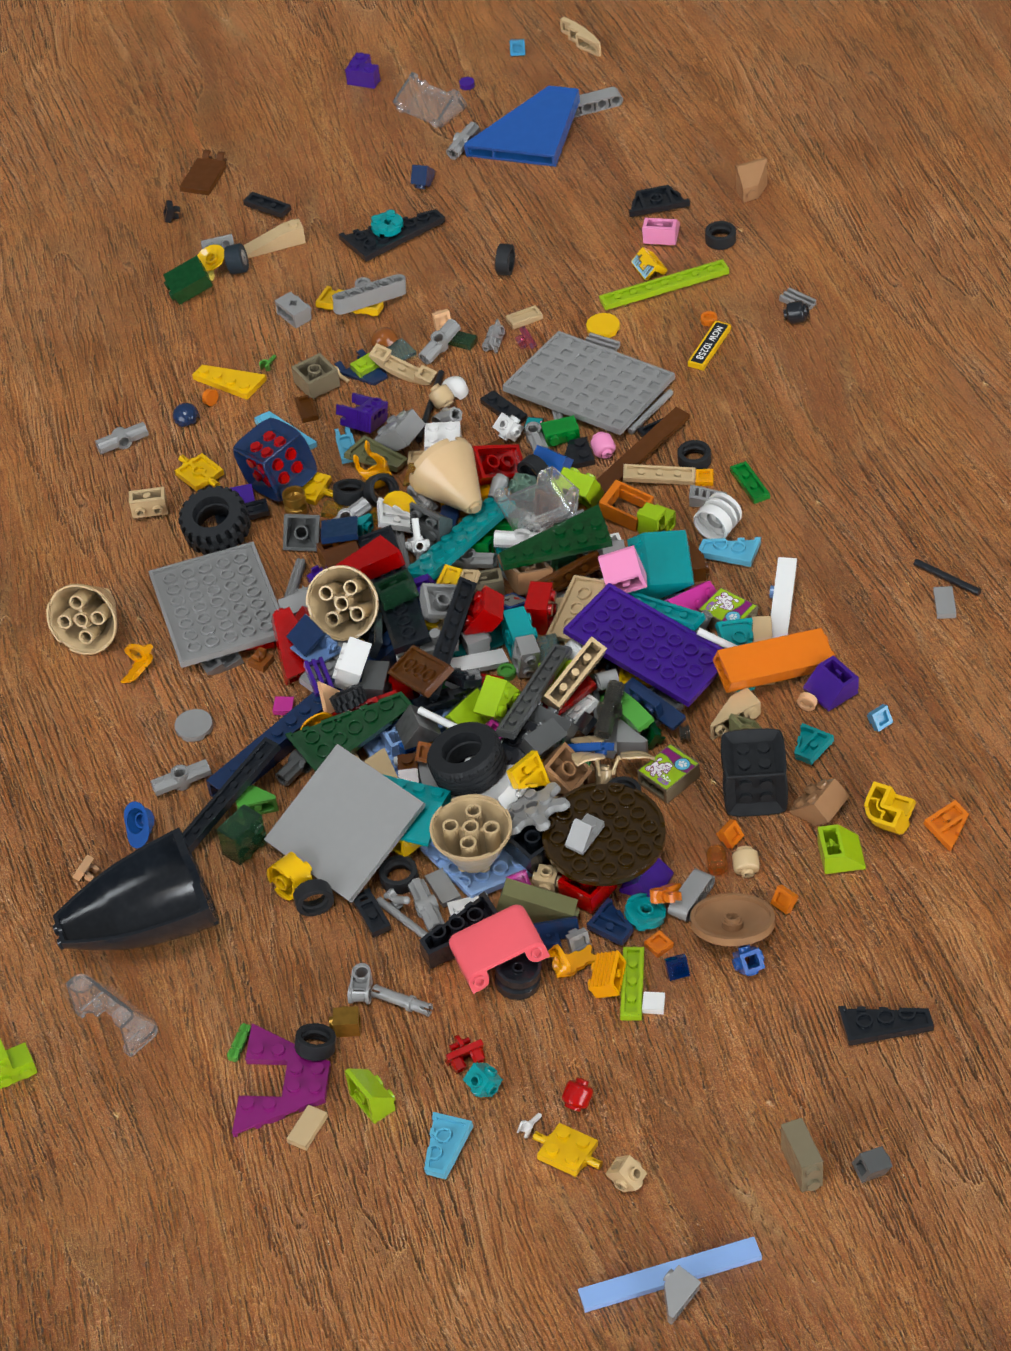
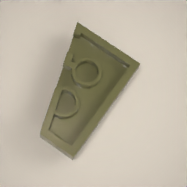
M365 435L344 452V458L353 460V455L356 454L360 463L371 466L376 465L377 462L368 456L364 448L365 441L367 440L370 443L371 452L384 457L388 462L390 471L398 472L407 464L408 460L403 455Z

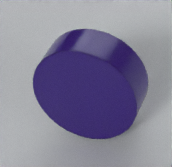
M464 77L460 79L459 85L463 90H471L474 88L475 82L472 77Z

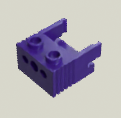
M353 392L352 403L360 406L352 408L345 405H336V414L343 416L340 419V425L372 433L387 420L388 402L382 401L380 398H372Z

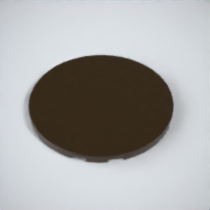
M614 782L597 785L596 783L587 784L563 795L561 798H566L570 802V807L565 811L551 814L548 818L551 826L549 829L542 831L545 854L556 870L569 879L592 886L617 885L639 877L658 860L666 839L664 817L657 804L642 791ZM588 813L603 820L605 827L586 852L581 855L565 847V843L574 819L582 820Z

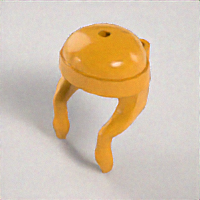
M366 440L364 448L368 456L373 458L377 464L364 470L360 467L358 456L356 454L353 455V462L355 463L356 470L362 476V481L366 482L370 476L380 473H387L392 476L386 459L377 453L371 452L370 443ZM378 480L374 484V489L381 488L386 483Z

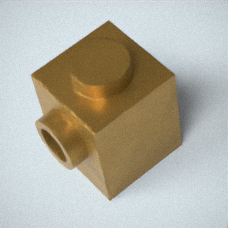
M359 1006L333 1008V1016H329V1027L334 1030L336 1037L361 1036Z

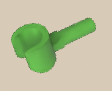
M272 355L269 360H261L259 362L260 369L262 370L265 367L266 371H270V364L275 360L276 355Z

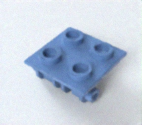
M327 633L307 657L294 645L290 647L292 651L305 661L308 660V662L311 659L318 660L319 657H323L324 662L340 654L342 649L338 642L331 639V636L327 635Z

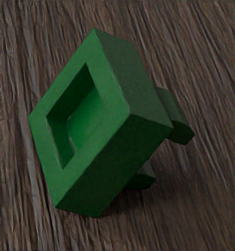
M655 722L651 723L647 729L642 730L640 734L648 740V749H654L656 744H662L666 739L665 736L661 735L662 729H659Z

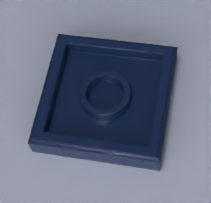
M358 516L321 521L322 544L358 539Z

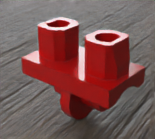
M459 1035L454 1036L455 1043L449 1045L452 1052L445 1055L446 1065H451L455 1073L458 1074L467 1069L463 1059L469 1056L473 1063L485 1061L484 1044L481 1039L471 1043L469 1037L461 1039Z

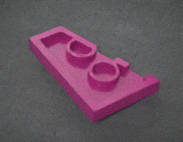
M709 580L664 601L698 611L717 590Z

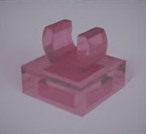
M525 326L521 327L519 330L522 335H518L515 338L520 348L524 349L528 344L531 349L535 348L537 344Z

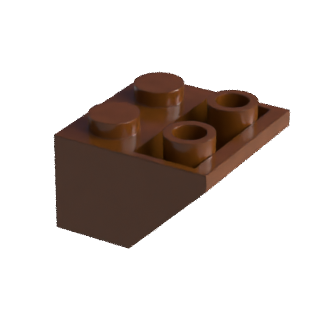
M356 540L329 544L316 543L318 559L324 569L335 566L359 550Z

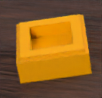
M695 469V485L714 486L713 469Z

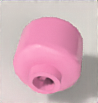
M598 432L593 435L590 441L594 455L598 458H610L615 452L616 446L609 433Z

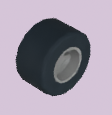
M240 243L226 246L224 249V259L230 274L235 275L247 272L249 261L244 246Z

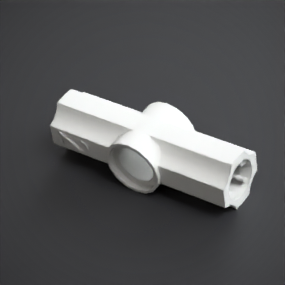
M523 528L514 531L495 530L494 547L510 548L538 533L530 532L528 529Z

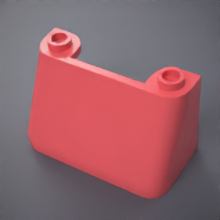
M517 904L453 934L449 939L450 949L473 994L484 989L489 984L487 970L524 952L532 962H539L550 957L527 911L523 906Z

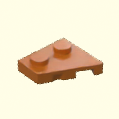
M954 800L926 818L924 825L950 852L968 819L969 813Z

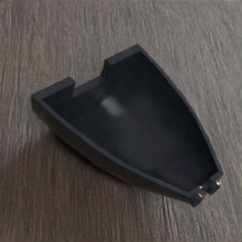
M177 828L117 861L91 880L53 915L55 924L52 927L56 936H59L56 940L61 950H126L149 947L186 937L220 924L214 902L197 862L193 858L180 828Z

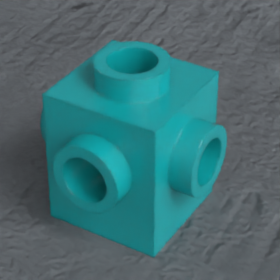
M473 1063L463 1081L471 1088V1092L475 1096L492 1097L498 1091L503 1079L497 1074V1070L488 1063Z

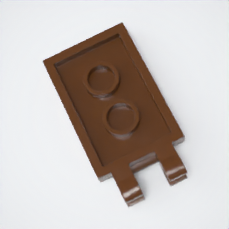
M205 149L202 159H196L179 186L180 192L209 196L227 167V159L223 158L225 152L219 151L217 158L213 159L212 156H209L211 150Z

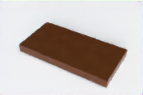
M412 645L387 673L395 680L429 698L454 669L446 662Z

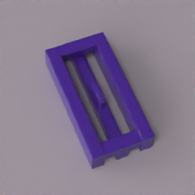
M319 657L318 660L311 659L310 662L308 660L304 661L303 665L315 697L320 696L310 668L312 666L318 681L324 683L318 665H320L327 685L334 688L323 657Z

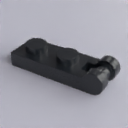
M370 888L363 889V892L358 894L352 904L358 911L372 938L392 929Z

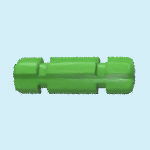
M242 1023L238 1029L240 1032L236 1033L230 1046L232 1048L227 1053L229 1061H238L239 1053L243 1051L248 1040L247 1037L250 1036L251 1026L249 1024Z

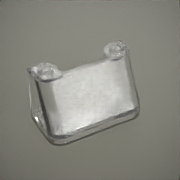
M411 72L392 101L396 106V110L400 113L410 114L430 123L435 128L445 126L462 113L468 105L459 91L452 89V91L446 92L429 85L426 80L420 81L419 75Z
M553 466L541 470L538 473L537 483L512 494H510V489L504 486L496 489L494 493V500L513 531L523 528L528 529L530 532L540 533L575 516L577 513L579 489Z
M77 974L65 983L74 1011L78 1016L84 1018L85 1014L93 1013L98 1017L104 1011L112 1016L113 1023L120 1028L125 1044L123 1050L128 1056L132 1057L157 1035L158 1028L156 1022L111 986L86 974Z

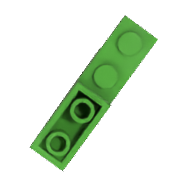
M618 687L610 688L600 695L601 706L618 715L619 719L638 732L647 729L655 721L634 698Z

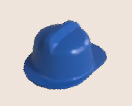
M134 801L130 802L124 810V822L129 844L133 848L138 849L143 847L148 841L155 818L149 808Z

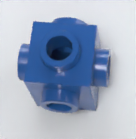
M750 944L739 946L738 951L732 953L734 957L732 959L733 967L741 974L753 976L758 974L759 970L765 968L763 962L764 955L758 947L750 946Z

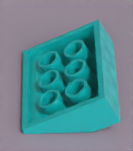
M685 530L645 532L627 539L628 547L634 545L647 575V587L634 592L661 599L695 584L687 532Z
M384 775L426 805L400 840L429 847L432 842L429 829L431 819L440 806L444 807L451 802V791Z

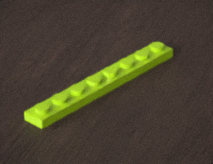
M721 259L599 295V301L605 310L613 309L729 274V267Z

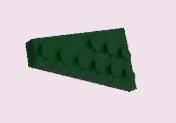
M599 504L500 552L499 557L505 571L612 547L613 545Z
M398 692L379 699L378 702L367 706L365 704L360 706V709L352 712L349 710L324 719L319 724L311 727L305 726L300 731L286 733L285 736L316 772L337 744L353 754L399 720L408 706L413 704L402 692Z

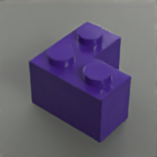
M356 53L345 69L347 85L375 89L380 82L379 65L371 64L370 54Z

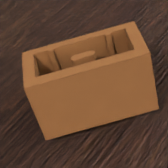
M836 778L823 779L819 783L807 785L804 788L805 792L793 802L794 806L789 812L815 826L829 823L848 799L849 794Z

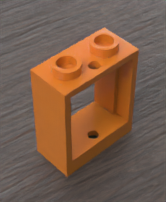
M615 480L599 501L602 515L604 518L636 532L638 528L637 516L635 517L612 505L619 497L642 508L646 502L653 504L654 496Z

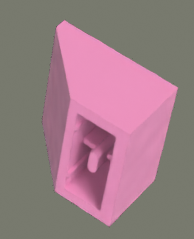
M645 218L642 227L643 244L676 245L680 222L677 219Z
M634 545L598 556L605 585L611 583L626 593L647 587L646 571Z

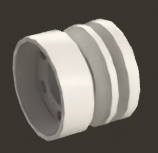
M716 492L697 511L693 517L694 525L699 533L707 539L726 538L742 518L741 507L731 496Z

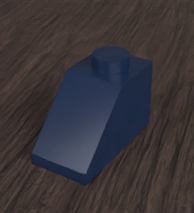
M412 165L410 184L414 185L416 189L430 187L436 171L429 166Z

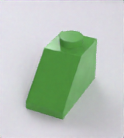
M254 785L248 786L236 800L240 819L279 811L276 796Z

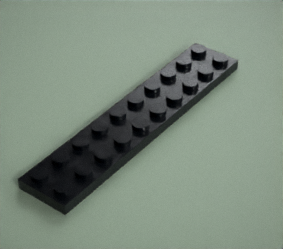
M391 525L359 536L357 539L360 548L380 535L398 549L399 546ZM403 565L371 579L378 595L379 606L395 654L406 652L412 645L418 647L432 642L406 566Z

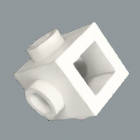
M502 412L492 426L500 432L498 436L506 441L510 439L514 442L525 428L519 424L521 420L513 415L509 417Z

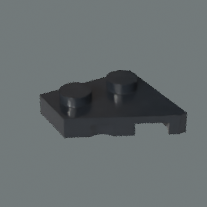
M587 437L569 440L564 456L574 460L571 467L578 469L595 465V458Z

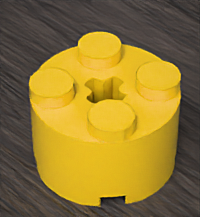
M290 851L267 869V878L270 884L272 882L275 884V892L283 899L290 901L293 899L295 889L301 883L312 880L310 873L312 867L308 862H303L294 852Z

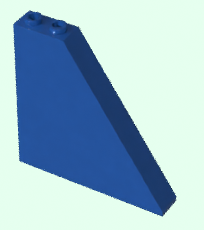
M547 86L464 144L466 156L556 167L580 102L579 89Z

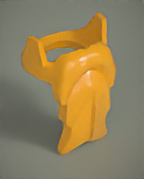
M128 644L124 651L134 661V664L128 671V674L120 681L121 683L134 682L147 669L153 660V655L150 654L153 649L152 644Z
M558 944L548 950L550 955L548 958L554 957L552 968L557 978L573 976L577 971L595 962L596 955L592 954V946L590 944L581 951H574L570 954H565Z

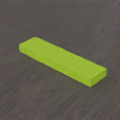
M623 947V958L626 960V968L621 985L620 1020L642 1021L644 947Z

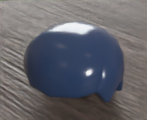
M191 403L179 404L174 409L172 415L175 424L180 427L196 424L197 418H200L199 411Z

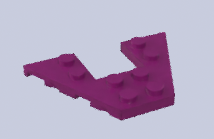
M252 1024L245 1058L246 1064L287 1065L282 1097L239 1096L232 1130L233 1137H238L237 1134L254 1127L259 1129L264 1124H272L285 1119L286 1115L298 1110L299 1113L303 1112L308 1105L318 1106L326 1103L331 1071L330 1061L326 1059L322 1061L304 1059L296 1053L294 1043Z

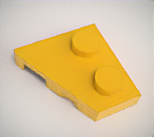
M531 750L506 771L513 789L547 786L550 783L538 751Z

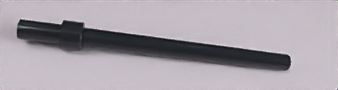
M443 370L438 371L434 385L439 384L441 386L445 374ZM430 399L422 418L424 423L429 422L434 407ZM425 426L417 434L416 442H422Z

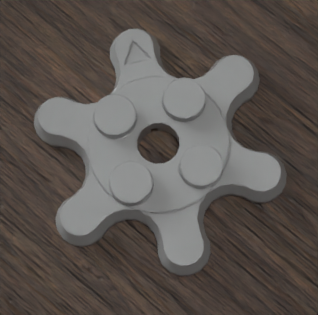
M551 782L540 791L530 788L526 789L524 795L508 810L513 819L511 835L518 834L524 827L529 825L536 826L538 831H545L551 826L548 820L551 814L565 811L570 807V802L566 798H554L561 791L557 783Z

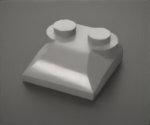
M422 583L419 600L422 615L426 621L437 623L440 619L445 618L456 585Z

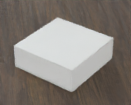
M644 992L642 1013L664 1015L665 993Z

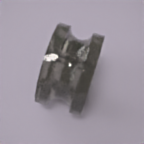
M686 724L685 727L679 725L680 742L683 743L684 740L691 742L689 725Z

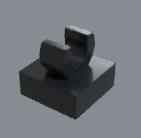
M166 200L163 212L164 221L167 223H171L172 218L179 219V213L174 212L181 211L180 206H173L171 200Z

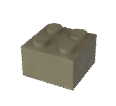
M321 353L291 367L294 383L310 398L314 399L340 386L338 370Z

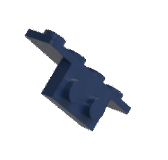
M631 678L620 688L634 698L650 715L671 730H675L686 720V716L635 678Z
M576 916L533 923L547 951L556 944L561 947L560 939H565V935L568 934L569 930L574 928L579 930Z

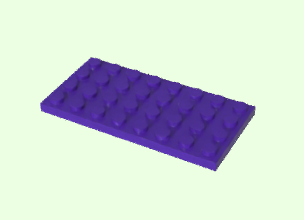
M608 583L563 628V634L582 645H585L592 636L607 648L603 655L604 658L687 707L719 675L713 663V658L717 650L724 648L697 635L696 632L611 583Z

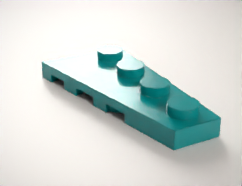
M752 618L716 622L715 628L719 637L738 646L753 643ZM751 687V688H748V689L751 691V690H754L755 687Z

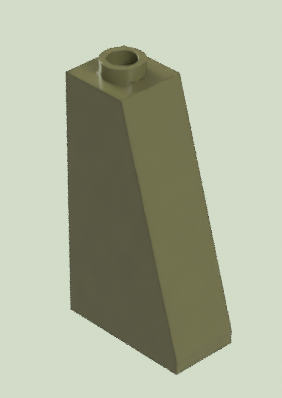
M509 878L505 880L496 910L500 912L512 905H521L525 908L533 923L574 916L578 917L580 909L576 908L578 899Z

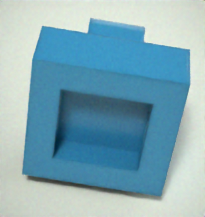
M511 39L509 41L510 56L526 55L525 39Z
M884 704L867 715L874 731L879 732L893 723L888 706Z

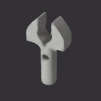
M390 888L384 893V899H390V904L398 910L403 904L410 903V897L399 896L394 889Z

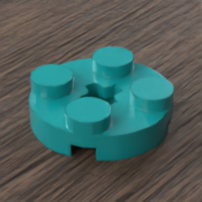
M387 210L384 213L371 217L372 232L377 236H380V234H384L385 237L395 236L401 232V228L404 226L402 217L395 213L394 210Z
M645 893L629 897L624 908L626 919L638 931L657 928L665 921V904L650 903V897H646L647 894Z

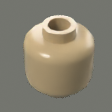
M436 384L430 389L429 399L437 409L448 408L454 403V394L446 384L441 386Z
M751 846L738 847L732 854L733 870L736 874L741 875L743 878H750L759 871V855Z

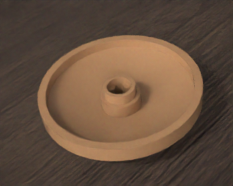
M723 893L707 897L698 902L691 911L690 923L693 932L707 942L722 946H744L763 940L773 931L775 913L767 902L758 897L742 893Z

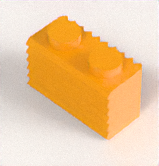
M618 950L597 953L595 962L591 964L592 976L588 980V989L595 998L620 995L626 960Z

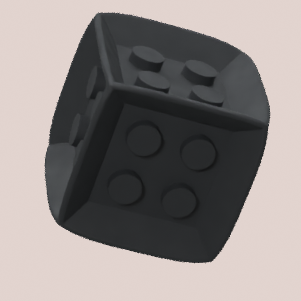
M771 728L744 729L722 734L721 764L723 768L724 804L727 814L744 817L774 815L785 812L788 806V781L786 776L785 743L781 730Z

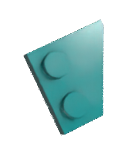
M802 723L794 755L795 759L812 765L834 742V736Z

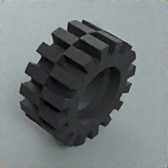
M361 684L347 687L329 698L337 714L353 709L368 699Z

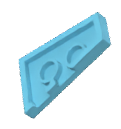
M755 537V540L738 538L734 541H727L725 538L703 539L699 550L706 559L751 567L760 547L761 537Z
M433 1112V1124L429 1134L430 1144L427 1147L424 1170L426 1175L446 1180L474 1126L470 1120Z

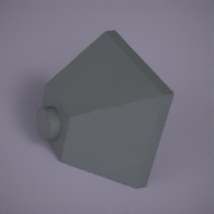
M284 514L283 550L317 551L316 543H319L320 515Z

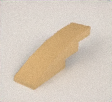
M566 17L560 19L561 32L567 34L569 40L576 42L577 48L598 57L601 56V43L591 32Z

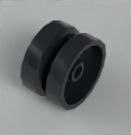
M524 952L495 966L494 983L497 990L511 1000L530 998L540 987L542 962L530 961Z

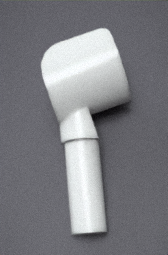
M537 1113L531 1120L521 1121L517 1133L523 1131L525 1132L524 1138H528L533 1125L542 1115Z

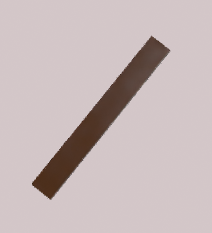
M675 407L596 479L604 490L603 496L615 480L623 481L624 464L640 465L690 419V414Z

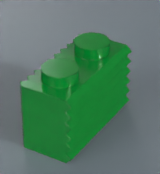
M574 415L540 423L541 432L548 447L562 445L566 442L569 443V440L580 438L579 426Z

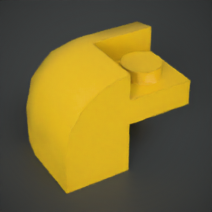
M875 781L864 803L866 815L872 824L882 830L898 835L904 834L910 825L908 820L916 805L915 799L898 795L893 787Z

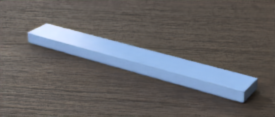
M750 1237L579 1288L578 1294L586 1313L663 1290L665 1283L663 1278L670 1269L675 1270L678 1265L696 1279H700L762 1260V1255L755 1237Z

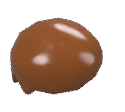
M383 327L374 332L371 338V345L374 347L378 343L389 347L397 341L398 336L391 328Z

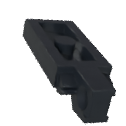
M447 687L441 690L437 700L421 696L413 699V704L418 708L423 707L431 712H436L460 703L468 695L467 689L461 687L456 689Z

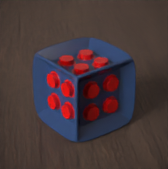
M268 418L259 423L233 447L234 457L246 481L252 484L254 490L274 501H283L282 492L284 489L295 485L303 487L317 472L316 461L305 438L297 429L275 418Z

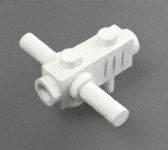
M411 518L413 537L407 539L405 549L413 552L416 555V560H418L419 556L429 550L430 546L434 545L435 542L424 539L420 533L419 518Z

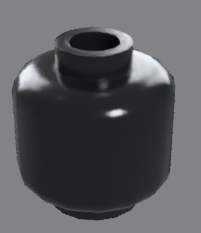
M802 300L789 302L786 305V309L783 310L785 320L788 319L791 324L805 322L810 315L807 303H804Z

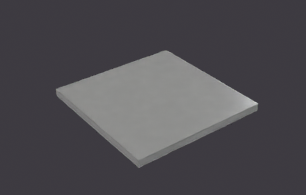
M337 744L264 840L282 854L286 855L292 851L303 862H308L312 867L310 873L314 877L327 881L332 890L352 903L426 805Z

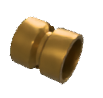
M296 485L284 489L282 499L285 514L307 515L308 506L305 490Z

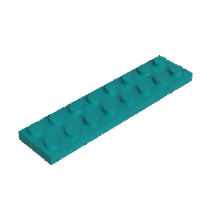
M486 498L478 513L469 514L464 517L458 525L452 527V531L449 534L442 536L441 541L432 545L426 553L420 555L418 560L408 566L407 572L410 580L427 573L435 580L441 574L445 564L451 566L517 507L516 500Z

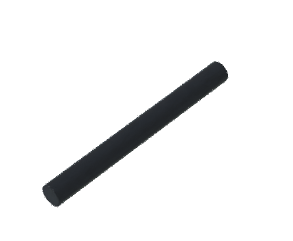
M919 559L914 561V566L977 596L981 593L980 588Z

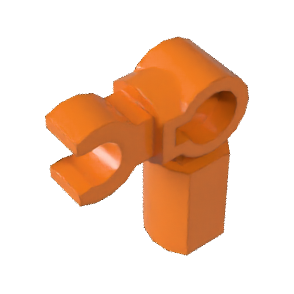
M673 882L661 887L651 888L650 903L664 904L675 903V900L681 901L682 895L679 889L682 885Z

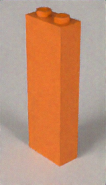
M822 628L717 650L713 663L726 693L812 674L818 664L833 655L835 656V653L831 650L828 637L824 634Z

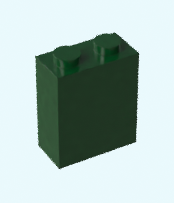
M197 255L163 274L166 280L164 284L168 291L170 290L168 293L173 301L176 300L179 305L213 286L203 263Z

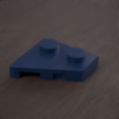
M608 897L587 923V930L623 946L632 935L633 926L624 918L623 913L615 908L613 901Z

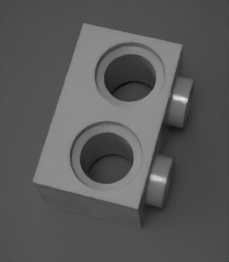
M534 634L515 637L512 663L516 668L518 679L530 678L537 670L540 658V649Z

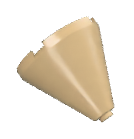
M455 437L456 440L449 441L447 438L429 447L414 463L416 467L414 474L410 473L409 475L410 485L419 495L468 514L478 513L481 510L482 498L474 450L469 442L462 437Z

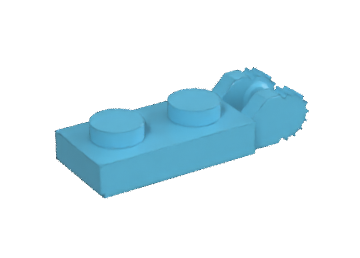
M345 427V434L340 435L338 428L334 429L342 464L353 462V460L344 458V452L355 444L349 427Z

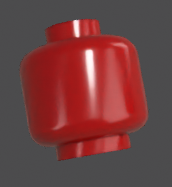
M579 1077L576 1078V1081H567L561 1097L563 1102H565V1107L581 1112V1109L588 1108L593 1095L592 1087L588 1086L589 1081Z

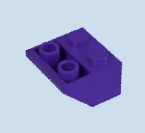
M833 655L818 664L803 686V690L813 694L817 698L818 703L829 712L858 694L859 677Z

